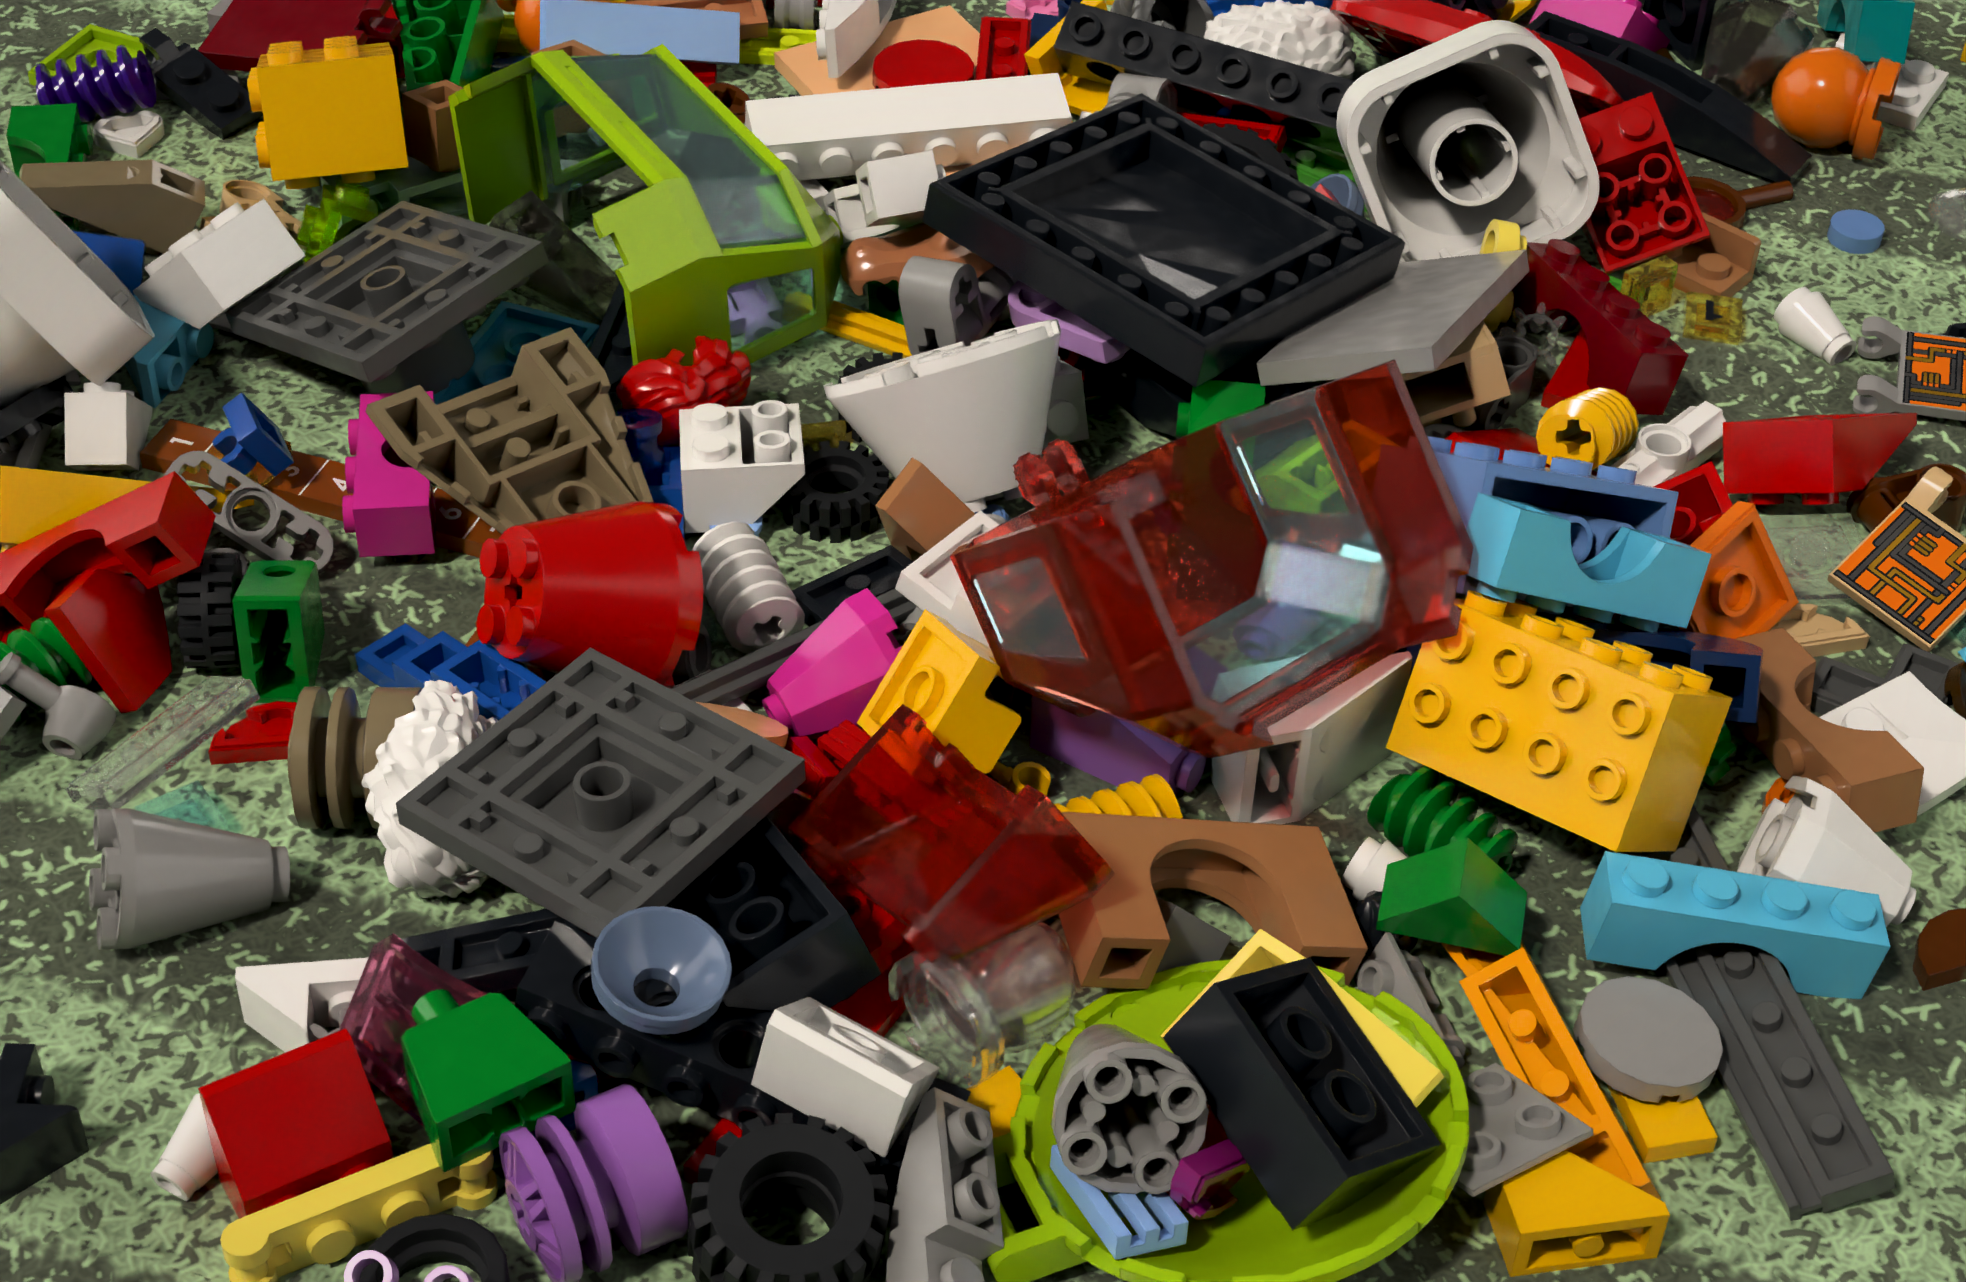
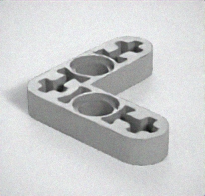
M204 451L184 453L170 465L163 475L165 476L175 471L186 483L184 477L181 476L183 472L188 471L189 473L196 474L201 468L209 470L208 483L219 492L225 493L227 483H232L237 487L226 497L221 514L213 512L216 515L213 528L264 560H293L294 547L279 536L275 548L264 544L275 534L280 518L284 516L291 520L285 526L286 534L298 541L305 540L308 535L314 536L317 539L315 550L321 557L315 560L307 556L303 560L315 562L318 574L322 573L329 566L333 556V539L326 527L214 455ZM203 489L195 491L196 495L210 509L217 505V498ZM247 499H255L262 502L270 513L268 523L257 531H246L239 528L232 518V513L240 502ZM164 583L159 584L158 588L160 589Z

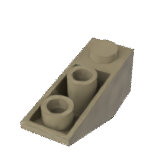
M155 160L22 164L19 178L53 212L59 211L76 218L85 227L97 233L108 234L111 232L121 237L143 240L146 243L145 252L153 255L164 254L169 251L168 248L193 231L205 207V181Z

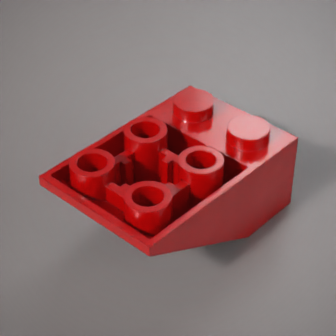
M1652 92L1579 118L1596 164L1600 181L1599 196L1594 211L1581 228L1603 271L1607 275L1710 238L1711 234Z

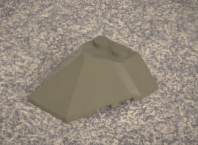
M571 327L522 345L510 377L436 405L423 387L417 385L367 404L366 414L400 459L501 534L515 525L635 501L654 502L640 463H633L625 441L628 431L623 417L616 416L608 395L611 385L606 371Z

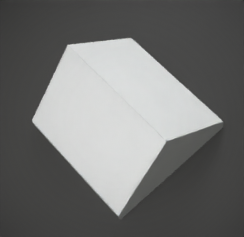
M806 997L774 1010L767 1024L751 1085L807 1116L812 1115L826 1119L825 1125L835 1131L843 1127L855 1135L854 1141L867 1147L869 1150L885 1158L921 1102L923 1094L928 1091L940 1067L811 997Z

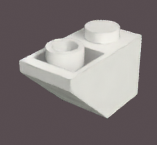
M87 382L83 384L84 392L64 393L65 466L77 471L139 470L141 462L140 452L145 445L152 416V406L134 397V391L121 390V384L114 382H104L101 386L93 382Z

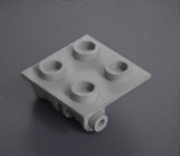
M1495 1062L1463 1078L1469 1103V1141L1466 1158L1456 1185L1474 1197L1593 1136V1129Z

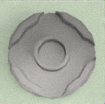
M1626 976L1603 981L1587 993L1573 1027L1575 1042L1579 1038L1580 1044L1584 1048L1582 1055L1591 1072L1614 1090L1640 1101L1659 1103L1662 1096L1673 1097L1678 1095L1680 1096L1677 1102L1693 1099L1710 1085L1723 1053L1719 1029L1706 1010L1681 990L1653 979Z

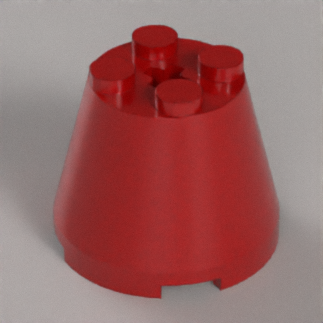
M635 501L515 525L505 530L499 539H486L480 552V569L486 580L484 605L479 610L476 623L479 640L483 644L494 645L496 650L507 659L554 674H558L591 647L669 689L673 688L675 685L672 673L679 661L682 650H695L703 609V574L699 551H687L679 528L683 515L676 508L665 503Z

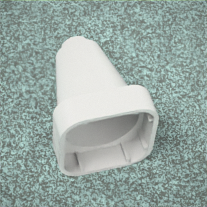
M0 159V410L42 385H47L75 369L94 384L101 386L148 344L155 335L138 301L121 280Z

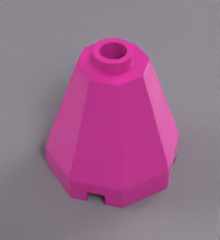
M868 588L845 599L767 680L766 686L770 696L762 700L763 707L769 718L777 720L788 727V730L794 737L807 736L810 740L818 739L835 726L838 727L846 719L862 729L857 724V721L902 648L891 633L898 628L889 611Z

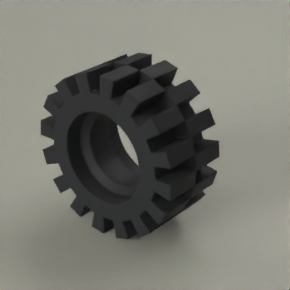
M829 441L819 442V450L814 451L810 445L804 446L805 475L781 497V512H783V519L786 524L793 523V531L799 535L810 530V540L820 542L823 534L830 535V543H841V535L848 534L851 542L861 539V529L869 535L877 531V522L882 524L875 505L889 488V470L885 465H882L879 458L875 454L869 456V448L863 445H859L855 451L850 450V442L839 441V448H830ZM830 489H840L849 492L840 494H830L821 491Z

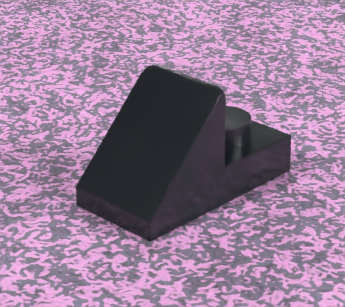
M5 1043L0 1057V1204L89 1150L79 1110L71 1105H54V1081L52 1076L44 1075L35 1044Z

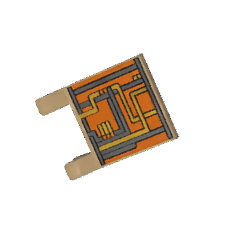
M1936 466L1930 468L1909 495L1828 575L1827 581L1912 643L1928 652L1966 615V538L1931 514L1946 501L1949 493L1947 488L1951 486L1953 481L1951 475Z

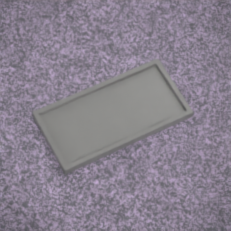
M1526 249L1400 262L1394 279L1315 322L1300 328L1280 341L1256 363L1260 386L1435 371L1529 272Z

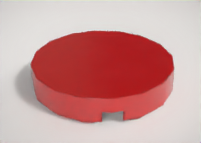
M917 39L898 42L884 48L875 57L873 64V85L875 89L974 80V63L969 54L957 46L936 40Z

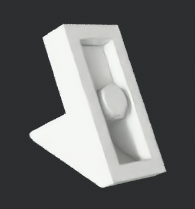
M384 956L236 967L235 981L244 1022L285 1053L317 1040V1037L313 1035L310 1029L312 1023L322 1027L340 1028L338 1016L341 1008H347L350 1014L351 1027L362 1029L369 1020L375 1017L380 1020L379 1023L391 1022V1010L389 1007L390 988Z

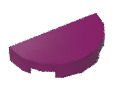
M1226 1139L1180 1160L1171 1180L1170 1197L1195 1220L1215 1217L1238 1200L1228 1190L1250 1170V1166L1238 1148L1229 1139Z

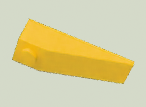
M1 465V552L142 487L151 481ZM189 486L194 492L198 489H203L217 498V505L211 509L215 513L222 512L226 497L233 491L225 490L223 494L215 488ZM254 499L244 500L234 509L254 505Z

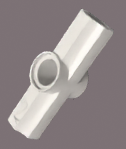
M1704 401L1697 407L1689 406L1667 424L1656 423L1643 427L1638 433L1635 448L1611 465V467L1637 471L1635 484L1651 487L1699 467L1723 448V422H1726L1723 410Z

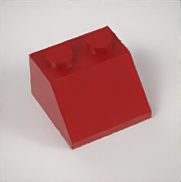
M347 1028L198 1088L219 1179L239 1219L394 1158L390 1137L353 1039Z

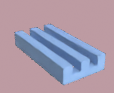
M1057 1144L1052 1145L1051 1170L1115 1260L1186 1244L1189 1222L1167 1192L1160 1194H1150L1145 1191L1137 1194L1107 1192V1201L1099 1188L1080 1180L1076 1174L1068 1170L1062 1161ZM1120 1217H1126L1138 1235L1132 1236Z

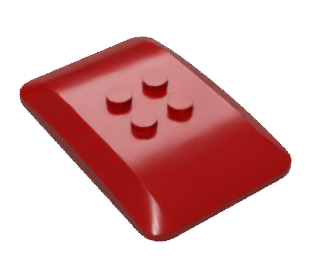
M1333 0L1330 7V12L1369 48L1394 60L1473 25L1494 20L1475 10L1465 9L1463 12L1428 0ZM1526 28L1544 43L1558 60L1579 118L1625 102L1613 86L1585 60L1571 51L1541 38L1539 33Z

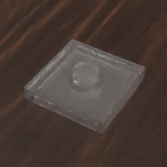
M1850 513L1760 516L1799 603L1797 604H1813L1818 606L1817 609L1864 608L1827 581L1828 575L1863 541Z

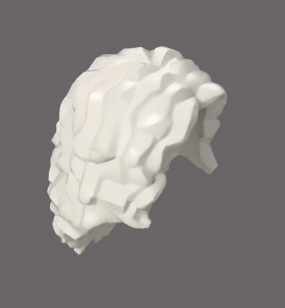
M1276 0L1275 2H1264L1262 7L1233 4L1229 12L1220 13L1214 17L1213 21L1206 22L1205 39L1349 80L1353 79L1356 54L1352 51L1354 39L1350 38L1349 28L1335 17L1329 8L1316 6L1312 1H1306L1303 5Z
M442 680L425 681L424 688L412 699L416 709L407 715L395 719V727L389 733L387 741L376 749L377 765L372 771L364 774L361 781L362 786L370 790L365 803L366 811L374 817V821L380 824L377 836L386 848L384 866L389 882L397 888L406 889L413 887L417 890L419 897L433 898L435 896L440 898L444 895L456 898L463 891L471 893L478 889L484 881L491 877L399 824L396 802L498 721L494 717L486 719L484 716L479 715L478 697L474 691L462 695L458 687L453 686L452 682Z

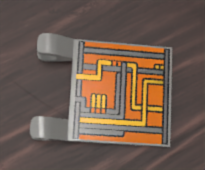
M1876 316L1865 318L1862 322V334L1866 337L1875 336L1877 338L1860 337L1858 340V353L1868 359H1877L1899 353L1897 385L1895 387L1883 378L1875 375L1861 376L1857 382V393L1860 395L1855 396L1853 399V411L1860 414L1917 413V415L1966 421V338L1901 330L1884 318ZM1861 395H1871L1872 397H1864Z

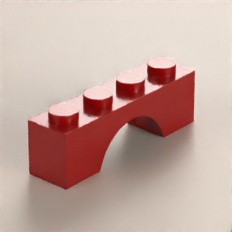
M174 471L1 552L0 641L6 644L8 634L19 628L30 633L32 622L41 617L49 618L44 610L79 578V575L84 574L88 570L101 569L118 574L133 573L147 589H151L199 567L216 515Z

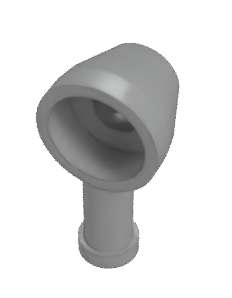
M13 652L8 653L0 662V685H8L46 710L42 742L53 754L79 760L99 744L110 732L117 716L113 707L101 696L78 686H57L22 663L21 657Z

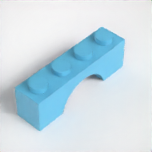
M1478 492L1454 570L1479 580L1476 591L1498 600L1515 603L1519 592L1527 594L1525 602L1549 611L1563 613L1566 603L1574 604L1572 611L1584 617L1611 623L1613 614L1617 613L1621 614L1619 621L1626 625L1648 632H1656L1660 623L1687 628L1712 554L1669 537L1622 526L1603 551L1592 559L1577 564L1571 546V521L1526 503Z
M1609 851L1604 852L1580 906L1586 960L1656 970L1673 956L1697 946L1713 943H1739L1760 948L1780 960L1788 971L1789 980L1796 993L1821 997L1862 999L1890 949L1878 894Z

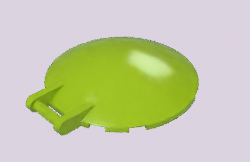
M1231 959L1179 966L1155 973L1148 989L1117 988L1078 1011L1074 1015L1075 1026L1062 1036L1055 1045L1046 1042L1043 1044L1030 1062L1020 1082L1021 1097L1015 1117H1011L1010 1133L993 1138L997 1187L1000 1188L1018 1182L1039 1226L1016 1233L1000 1202L1004 1248L987 1257V1263L997 1282H1030L1084 1262H1089L1095 1267L1128 1282H1337L1365 1270L1402 1247L1432 1220L1448 1199L1461 1173L1469 1141V1103L1465 1083L1458 1065L1444 1041L1410 1007L1385 991L1374 997L1366 992L1345 985L1344 973L1317 966L1442 1072L1444 1078L1416 1108L1441 1145L1430 1155L1342 1212L1295 1230L1291 1229L1281 1212L1271 1203L1267 1191L1250 1168L1228 1190L1238 1200L1215 1217L1195 1220L1175 1202L1189 1222L1186 1244L1115 1260L1050 1168L1052 1145L1057 1144L1051 1126L1054 1099L1068 1049L1075 1037L1084 1029L1097 1024L1117 1025L1173 1053L1161 1035ZM1207 1102L1208 1119L1205 1139L1198 1151L1228 1139L1222 1124ZM1099 1189L1108 1201V1193ZM1120 1217L1132 1236L1138 1235L1126 1217Z

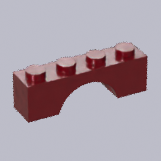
M1550 239L1548 244L1527 242L1526 251L1529 272L1511 290L1514 295L1512 312L1529 328L1574 330L1580 324L1584 331L1589 351L1587 385L1591 389L1603 387L1618 391L1629 399L1637 414L1663 415L1689 355L1670 338L1671 333L1669 330L1652 322L1639 310L1640 305L1636 300L1621 294L1609 283L1610 277L1605 272L1592 267L1580 256L1581 251L1578 247L1560 239Z

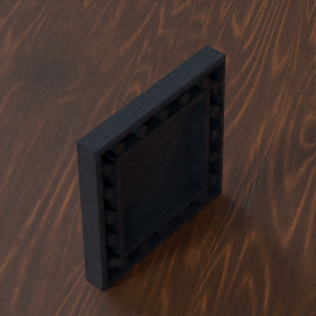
M1142 93L930 183L922 222L1050 300H1055L1060 306L1194 387L1205 383L1283 340L1286 336L1298 331L1300 328L1315 322L1394 279L1405 242L1398 236Z

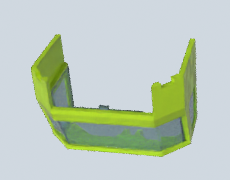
M663 44L639 55L569 56L564 50L541 51L470 82L463 89L448 96L470 221L485 225L539 199L541 201L548 198L553 199V192L564 188V193L566 194L626 165L648 186V188L592 214L594 229L599 239L610 235L625 265L614 271L624 289L633 366L643 360L665 358L672 349L685 353L680 365L691 366L693 365V350L696 348L695 338L697 336L727 341L732 353L736 350L742 351L748 356L751 364L827 326L831 305L833 304L841 274L839 265L841 262L840 246L843 244V234L840 226L831 215H827L788 167Z

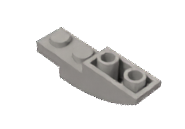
M934 1087L923 1094L900 1168L890 1224L886 1282H985L982 1260L1004 1248L990 1112Z

